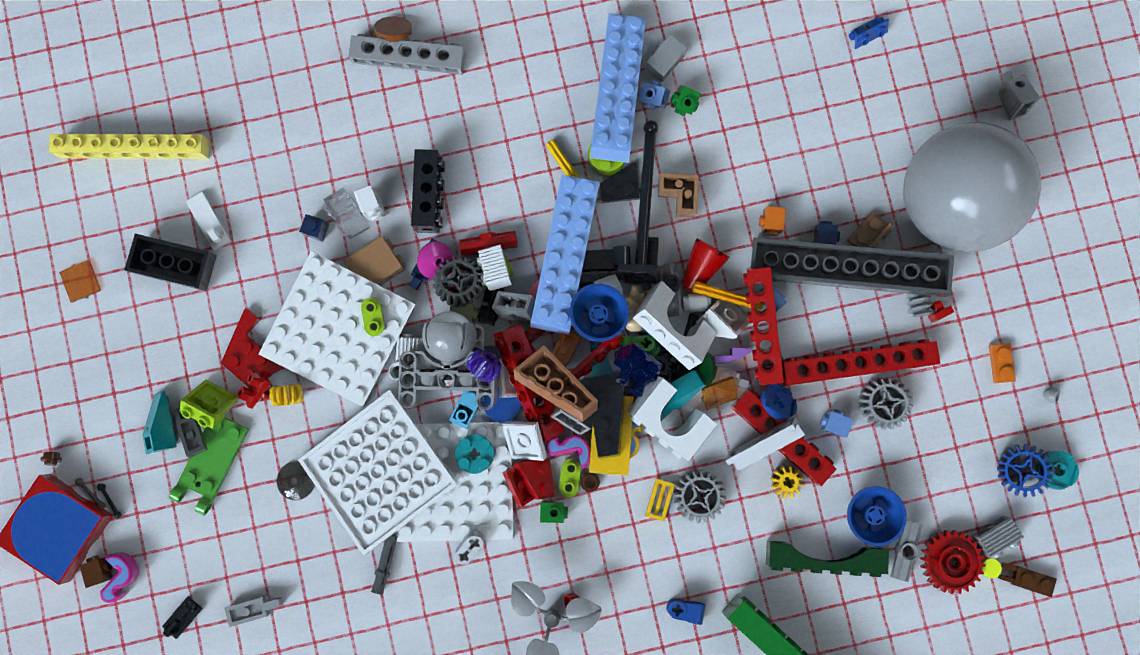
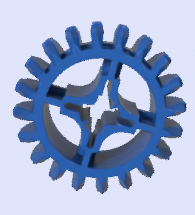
M1017 444L1015 445L1017 450L1015 452L1009 447L1008 451L1011 453L1009 456L1004 452L1002 453L1006 460H998V463L1003 464V467H997V471H1003V474H999L998 478L1006 479L1001 484L1005 486L1009 483L1010 485L1007 490L1010 492L1015 488L1014 494L1017 496L1020 490L1023 491V497H1027V491H1030L1032 497L1036 496L1034 492L1036 489L1042 494L1043 490L1040 488L1042 485L1047 489L1049 488L1045 481L1053 482V478L1048 477V474L1055 473L1054 470H1048V467H1052L1053 463L1045 462L1050 458L1049 455L1041 457L1044 451L1040 449L1035 453L1036 446L1032 445L1031 450H1028V445L1024 444L1023 450H1020V446ZM1028 454L1021 464L1011 462L1018 455ZM1034 457L1040 461L1043 473L1032 468ZM1028 464L1030 466L1028 469L1035 474L1026 473L1022 476L1021 473L1023 472L1016 467L1025 468ZM1008 468L1018 472L1017 484L1009 478ZM1029 477L1040 479L1031 486H1023Z

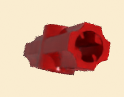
M516 231L497 234L495 232L480 234L479 237L459 240L461 256L479 254L478 250L496 245H501L503 250L518 247Z

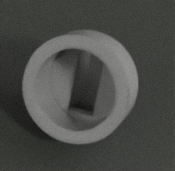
M1049 387L1043 394L1044 399L1050 403L1057 404L1060 389Z

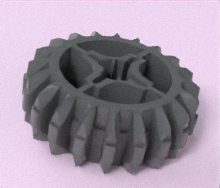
M453 256V261L450 262L446 259V265L440 264L441 270H435L437 276H433V281L435 282L433 288L436 290V295L440 296V300L442 302L446 301L447 305L450 306L454 302L455 307H458L459 303H462V306L465 307V302L469 301L472 304V298L478 299V293H483L482 268L478 267L476 261L472 262L469 257L464 261L463 256L459 260ZM460 270L468 271V272H470L471 274H469V273H462ZM458 276H459L460 281H461V282H460V287H459V285H458ZM446 289L457 290L458 293H452Z

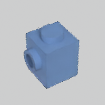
M837 409L827 411L826 414H823L820 421L822 425L821 430L847 438L854 419L846 417L845 412Z

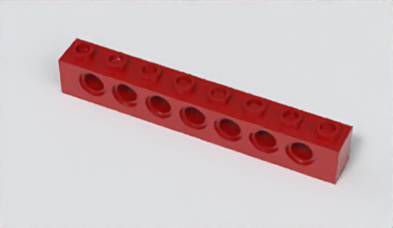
M929 338L917 340L918 344H911L910 341L900 342L897 347H892V344L880 345V349L873 350L872 346L861 348V352L855 353L853 349L843 350L840 355L828 352L823 353V357L816 358L815 354L804 356V360L798 361L796 357L786 358L785 362L782 363L783 386L938 365L941 362L937 341L930 342ZM914 349L919 352L918 359L913 356ZM895 352L900 354L899 362L894 359ZM876 354L881 356L882 361L880 364L875 362ZM857 357H860L863 361L861 367L856 365ZM838 360H842L844 363L842 370L838 369L836 365ZM819 362L825 365L823 373L817 369ZM800 365L805 366V375H801L798 372Z

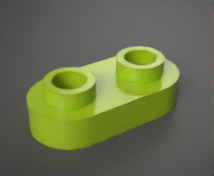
M367 298L361 304L364 329L368 335L378 336L385 329L382 305L376 298ZM369 304L374 305L373 311L368 310ZM372 323L377 324L376 330L371 329Z
M570 458L565 460L561 468L559 490L567 498L575 496L579 489L581 466L576 459ZM569 465H574L575 470L573 472L568 471L567 467ZM567 484L573 487L569 492L565 490Z

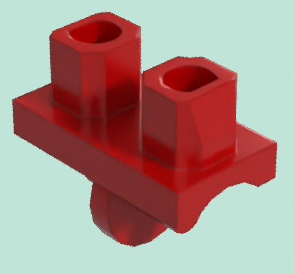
M262 370L260 374L251 372L247 378V383L251 387L242 386L238 390V398L246 401L248 408L253 409L259 400L263 401L264 398L270 399V389L273 385L270 384L271 382L267 378V371Z

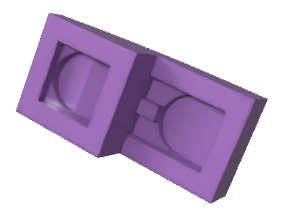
M752 348L729 349L730 355H713L716 360L715 364L727 363L744 357L752 352Z

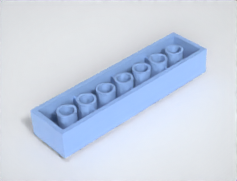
M611 13L608 15L590 158L629 163L646 18Z
M561 175L531 319L532 328L567 335L570 333L572 323L570 319V305L579 288L600 182Z

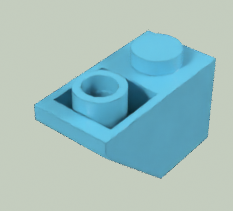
M463 391L449 421L465 429L468 428L479 410L476 402V391Z

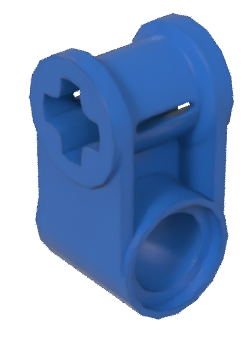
M671 599L666 605V610L674 619L702 625L706 604L696 601ZM678 605L680 610H677L675 613L672 608H676Z

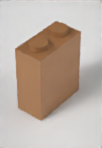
M382 236L343 260L349 270L380 286L405 270L402 266L405 262L399 254L395 255L392 251L395 248L389 238L385 240Z

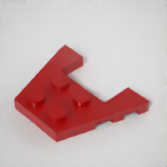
M245 308L221 364L250 388L251 385H248L247 378L251 372L260 374L264 370L268 372L267 378H269L281 369H285V367L259 355L262 347L250 338L248 334L260 319L249 309Z

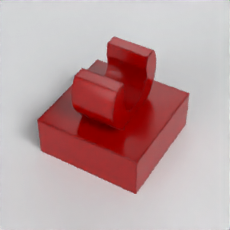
M938 300L930 306L934 313L928 315L931 323L936 322L954 313L951 305L944 307L941 300Z

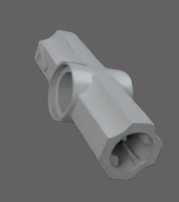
M909 520L906 521L904 531L895 546L896 555L890 577L909 582L914 559L918 556L917 546L922 524ZM909 546V554L904 555L903 549Z

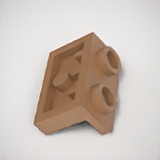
M873 211L847 241L857 247L878 248V241L881 238L885 239L892 232L890 228L893 226V223H886Z

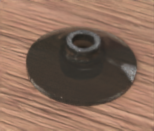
M299 461L287 463L280 469L277 475L279 492L290 500H300L307 497L315 487V484ZM293 477L297 479V483L295 485L291 483V479Z

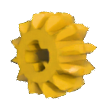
M300 384L275 386L270 389L269 394L271 405L273 406L299 404L303 401L304 396L302 385Z
M780 466V472L777 470L773 471L777 477H771L770 480L776 482L771 485L772 489L777 488L775 491L776 495L782 493V498L786 499L788 495L790 498H794V492L797 494L801 493L798 486L804 487V484L799 483L803 476H797L799 473L798 469L792 471V466H788L787 469L784 466ZM785 478L791 480V483H788L789 486L783 484V481H786Z

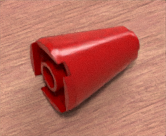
M696 238L682 279L683 288L693 293L692 287L694 282L706 284L730 257Z

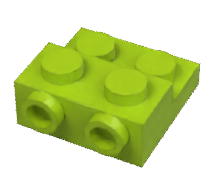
M205 379L181 400L180 412L187 419L193 418L197 420L201 427L206 428L208 426L213 429L225 418L226 412L238 402V396Z

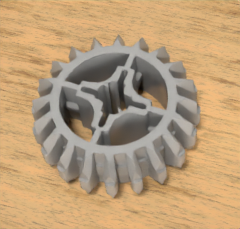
M887 377L885 380L878 378L877 382L872 380L871 386H865L868 392H861L865 399H859V402L864 403V406L859 407V409L866 411L862 416H869L868 423L874 422L875 428L880 426L881 429L885 430L887 426L889 429H894V424L900 427L901 421H907L904 415H911V412L907 409L913 408L912 404H908V401H911L913 398L906 396L910 391L908 389L903 390L905 386L903 383L898 385L897 379L891 382V378ZM886 388L895 392L898 398H892ZM879 390L878 400L872 403L874 394ZM883 401H893V403H889V405L878 406V404H882ZM899 404V409L897 413L893 416L892 414H894V407ZM874 409H880L882 414L885 415V419L879 417Z
M695 470L691 471L692 477L685 473L684 476L687 480L684 481L679 478L678 481L682 483V486L675 485V488L680 490V492L673 493V496L679 497V499L674 501V504L681 503L677 511L684 509L685 511L682 513V516L685 518L690 514L689 521H693L696 516L697 523L701 522V517H703L704 522H708V515L714 520V511L717 514H721L717 507H725L723 503H720V500H726V496H720V493H724L726 490L718 488L723 484L722 481L715 483L718 477L714 475L710 479L711 472L709 471L706 472L705 476H703V470H699L698 476ZM705 480L711 486L699 489L694 481ZM689 485L692 495L685 502L684 493ZM696 490L700 493L704 492L702 496L703 502L699 499L695 500L697 497ZM714 491L715 500L710 507L708 496ZM694 504H701L705 511L694 512L688 507Z

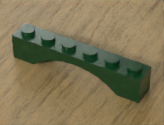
M767 541L766 565L775 571L791 568L793 572H803V569H810L811 573H822L823 570H828L830 574L842 575V571L850 572V575L862 576V573H869L871 577H881L882 574H888L889 550L863 547L856 553L844 558L821 560L802 554L787 542Z

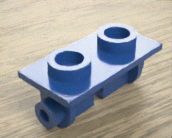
M876 17L866 23L868 29L862 25L851 30L849 38L851 41L855 40L854 48L857 49L865 46L872 40L888 33L889 19L884 20L883 17Z

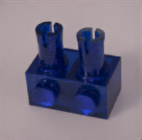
M635 342L620 347L614 360V364L621 369L616 381L620 382L622 386H627L630 378H633L635 382L630 392L634 393L636 397L643 396L646 384L656 381L662 368V364Z

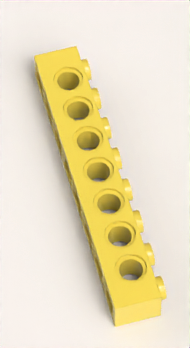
M50 134L49 153L58 158L209 159L210 141L202 134Z

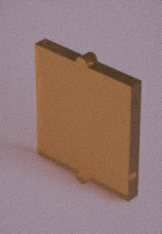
M90 260L77 265L73 264L72 267L59 272L71 303L83 298L88 299L90 295L101 291Z
M733 376L711 383L701 389L703 396L701 399L705 404L706 410L738 399V387L735 385Z

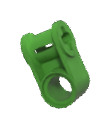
M650 335L623 337L621 357L625 360L653 358L660 352L659 344Z

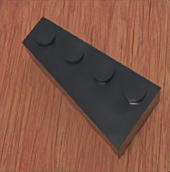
M622 372L586 378L588 391L598 400L597 411L592 414L598 458L620 456L627 374Z

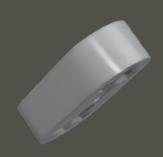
M469 532L459 544L455 552V559L458 563H470L481 550L484 544V536L481 532ZM478 539V541H475L473 545H471L472 540ZM468 550L467 555L465 554L464 556H461V554H464Z

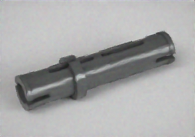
M391 535L384 542L379 565L374 572L376 576L371 590L372 593L384 594L387 578L390 577L389 569L398 538L396 535Z

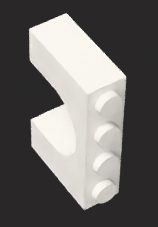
M660 281L648 291L633 319L690 370L702 363L717 332L702 320L691 327L687 336L679 334L672 327L667 316L668 306L675 293L663 281Z
M655 375L627 410L632 416L630 420L638 426L644 425L646 427L644 431L651 437L656 435L659 438L657 442L666 449L668 446L673 449L671 453L679 460L683 457L689 461L717 424L706 414L695 409L679 429L664 431L660 422L661 412L677 390L664 378Z

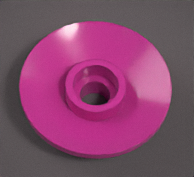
M434 241L426 244L420 250L417 257L419 271L423 276L433 279V276H437L435 270H441L440 264L446 265V259L450 262L453 261L452 252L442 242ZM437 259H440V262H439V264L437 265V264H436V261H437Z

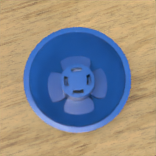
M601 283L590 284L580 289L573 297L570 305V319L573 327L582 337L595 342H604L617 337L624 330L629 319V307L624 296L614 287Z
M880 486L867 487L857 492L850 500L847 508V522L853 534L862 542L873 546L887 545L894 542L904 531L907 521L906 508L901 498L892 490Z

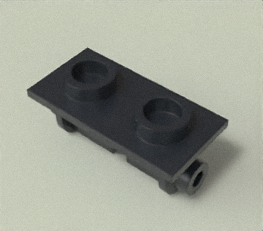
M486 288L483 302L488 303V305H481L477 317L479 318L478 322L487 323L491 326L495 325L498 315L492 309L497 292H504L505 290L499 288L489 291Z
M187 596L162 626L164 628L163 635L166 637L171 635L178 639L203 608L190 596Z

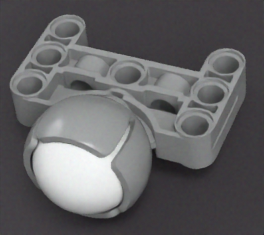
M452 311L439 313L430 322L424 323L422 342L426 350L405 351L399 358L398 401L403 408L416 407L420 403L421 390L476 391V402L480 409L488 410L496 406L498 376L491 382L490 386H485L483 381L476 378L475 375L469 372H462V370H468L466 362L469 356L474 353L472 350L477 338L474 323H470L463 315ZM410 354L414 357L412 365L407 363V357ZM422 369H437V370H435V372H424V370H422ZM409 374H411L414 379L411 385H409L406 381V378ZM447 375H450L453 380L449 386L445 383ZM408 394H411L413 397L412 404H408L406 401ZM485 395H488L491 398V404L489 406H486L483 403V397Z

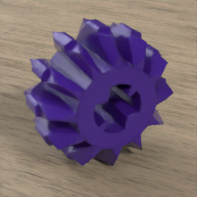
M482 349L474 351L466 362L471 374L483 382L490 383L502 369L497 357Z

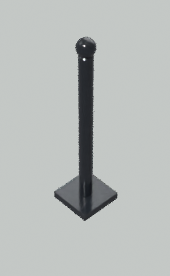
M649 120L643 127L645 138L635 264H618V272L624 283L657 284L661 281L658 265H647L655 142L658 131V124L653 120Z

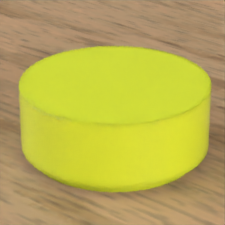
M985 558L981 561V563L986 565L980 568L984 572L982 575L988 578H996L1000 575L1002 567L999 561L993 558Z

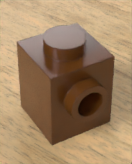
M97 555L86 559L87 563L79 565L85 588L113 578L111 573L112 565L105 560V557L99 559Z

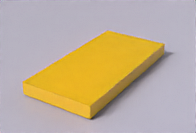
M625 396L620 456L598 458L594 427L592 426L589 473L629 476L633 421L630 420L632 416L627 410L634 403V397Z

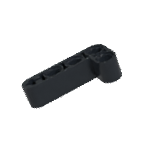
M615 246L607 250H586L582 272L618 271V264H631L630 246Z

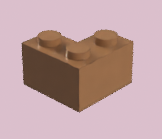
M660 173L658 197L676 198V217L694 218L696 216L699 175Z

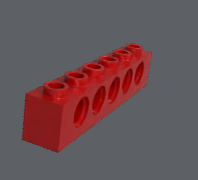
M767 265L746 268L747 273H743L744 285L749 286V292L745 293L746 303L751 304L748 320L749 323H753L754 329L750 331L751 342H755L756 349L752 350L753 361L758 363V368L754 369L755 379L760 380V385L784 383L771 267ZM755 283H763L764 289L761 292L754 291L753 286ZM758 302H764L767 306L765 310L758 311L755 305ZM766 321L769 326L765 330H760L757 327L758 323ZM764 340L771 343L767 349L760 347V343ZM766 359L773 362L769 368L762 365V362Z
M521 323L493 334L495 346L501 353L502 363L507 368L510 382L516 389L517 399L523 406L525 418L529 422H538L543 441H547L565 432L563 425L551 417L555 405L514 379V369L518 366V363L520 362L521 364L533 354ZM511 344L514 346V352L511 349Z
M745 390L730 408L760 435L787 421L773 418L767 413L761 400H759L761 396L754 390L751 392ZM753 405L759 407V414L756 416L751 413ZM768 418L774 421V426L771 429H768L765 425V421ZM805 436L778 450L817 486L822 487L837 470L833 466V460L826 455L823 457L818 452L820 449L812 442L807 443L803 439ZM798 444L803 447V452L800 455L795 453V447ZM813 457L818 462L815 468H812L809 464L810 459Z

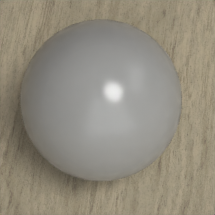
M982 122L957 124L934 134L914 154L904 178V202L913 224L930 241L955 251H983L1009 241L1027 225L1039 202L1041 174L1036 158L1028 145L1011 131L994 124Z

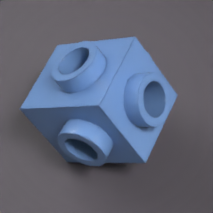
M651 81V84L644 82V85L639 90V101L645 103L644 107L654 110L655 106L665 109L670 90L661 87L662 83Z

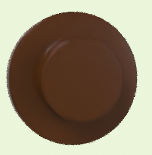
M44 452L40 461L44 462V465L56 466L57 463L62 462V458L58 452Z
M588 472L581 477L580 484L585 491L593 492L598 489L600 480L595 473Z

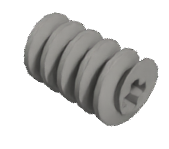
M905 295L906 298L912 299L907 302V306L913 307L908 310V313L914 314L911 317L926 316L934 313L931 310H927L928 307L932 306V303L926 302L931 296Z

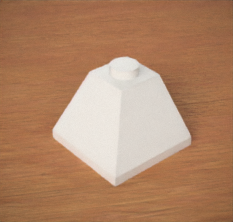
M719 299L696 322L699 323L704 320L717 332L715 337L734 339L749 324L748 316L736 304Z

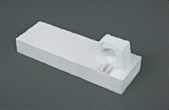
M203 192L186 201L213 250L216 251L231 242L229 235Z

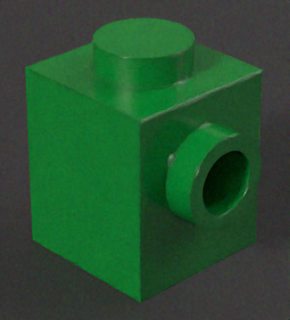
M541 501L540 522L564 523V518H568V507H564V502Z

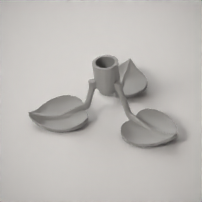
M525 581L512 583L511 604L514 611L521 616H530L536 610L544 614V623L547 626L544 642L540 639H533L527 646L526 655H560L555 644L547 643L551 628L556 627L560 620H569L570 629L574 632L582 633L591 629L600 617L601 607L585 598H575L567 604L566 614L568 617L559 615V612L555 609H540L539 606L545 602V595L540 587Z

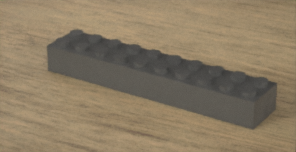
M754 238L750 268L770 265L772 281L947 297L951 295L954 255Z

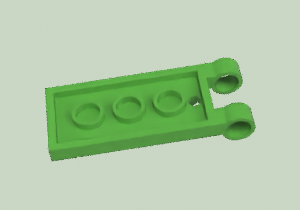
M224 418L213 429L207 426L203 431V436L208 450L189 459L177 484L171 490L169 499L180 503L187 489H191L203 495L195 507V512L205 516L209 512L249 429L227 418ZM198 481L201 483L200 487L196 485Z

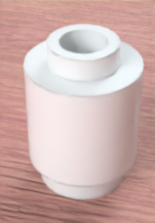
M688 293L687 296H682L683 310L689 313L707 311L708 307H711L709 296L698 293Z

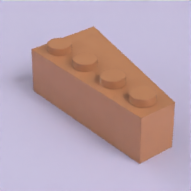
M542 346L514 369L515 380L581 422L597 411L598 400L545 346Z

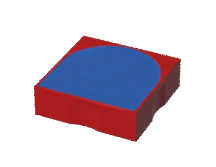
M52 474L38 475L0 532V547L56 584L61 585L72 580L79 569V565L85 560L90 547L99 539L112 519L113 514L106 509L99 508L92 500L82 497L72 487Z

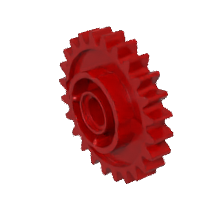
M944 530L943 535L936 532L937 538L930 536L931 543H924L927 549H921L925 554L924 557H920L924 561V564L920 565V567L926 569L923 575L929 576L927 582L934 583L933 587L936 589L940 588V591L944 593L948 591V593L954 594V591H956V593L961 594L962 589L969 592L968 586L970 585L975 588L974 581H981L978 575L984 574L980 568L986 566L984 563H981L985 556L979 555L983 549L976 547L978 542L971 541L972 536H965L964 532L960 531L957 533L956 530H951L950 533L948 530ZM954 557L956 562L953 566H950V559Z

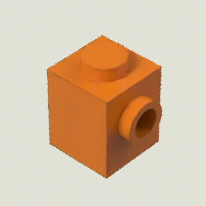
M766 206L763 210V215H760L759 227H762L761 232L767 233V236H778V234H781L784 231L786 208Z

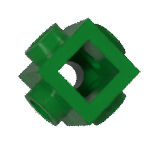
M680 85L677 92L675 91L671 97L672 104L670 107L675 108V113L679 115H692L699 106L698 100L701 93Z

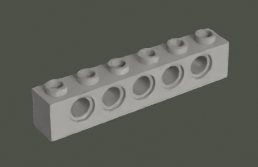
M358 34L357 36L351 35L348 57L352 64L463 75L465 51L462 46L455 43L443 45L436 41L424 43L421 40L388 42L383 37L380 39L377 36L373 38L364 34ZM374 47L372 52H366L368 48ZM393 49L392 53L385 54L386 50ZM406 51H412L409 56L403 55ZM424 53H430L429 57L422 58ZM444 54L449 55V57L446 60L440 59V57Z

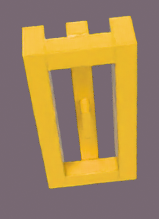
M655 479L645 513L646 517L664 522L675 484ZM662 484L654 513L651 514L658 485ZM669 486L662 514L657 516L665 487Z

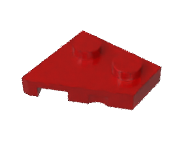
M546 458L543 461L533 460L514 464L516 470L519 469L523 475V481L530 488V492L535 500L555 497L550 458Z
M521 460V461H519L518 463L527 462V461H533V460ZM513 465L502 472L518 507H523L534 499L530 488L524 483V477L519 469L516 470Z

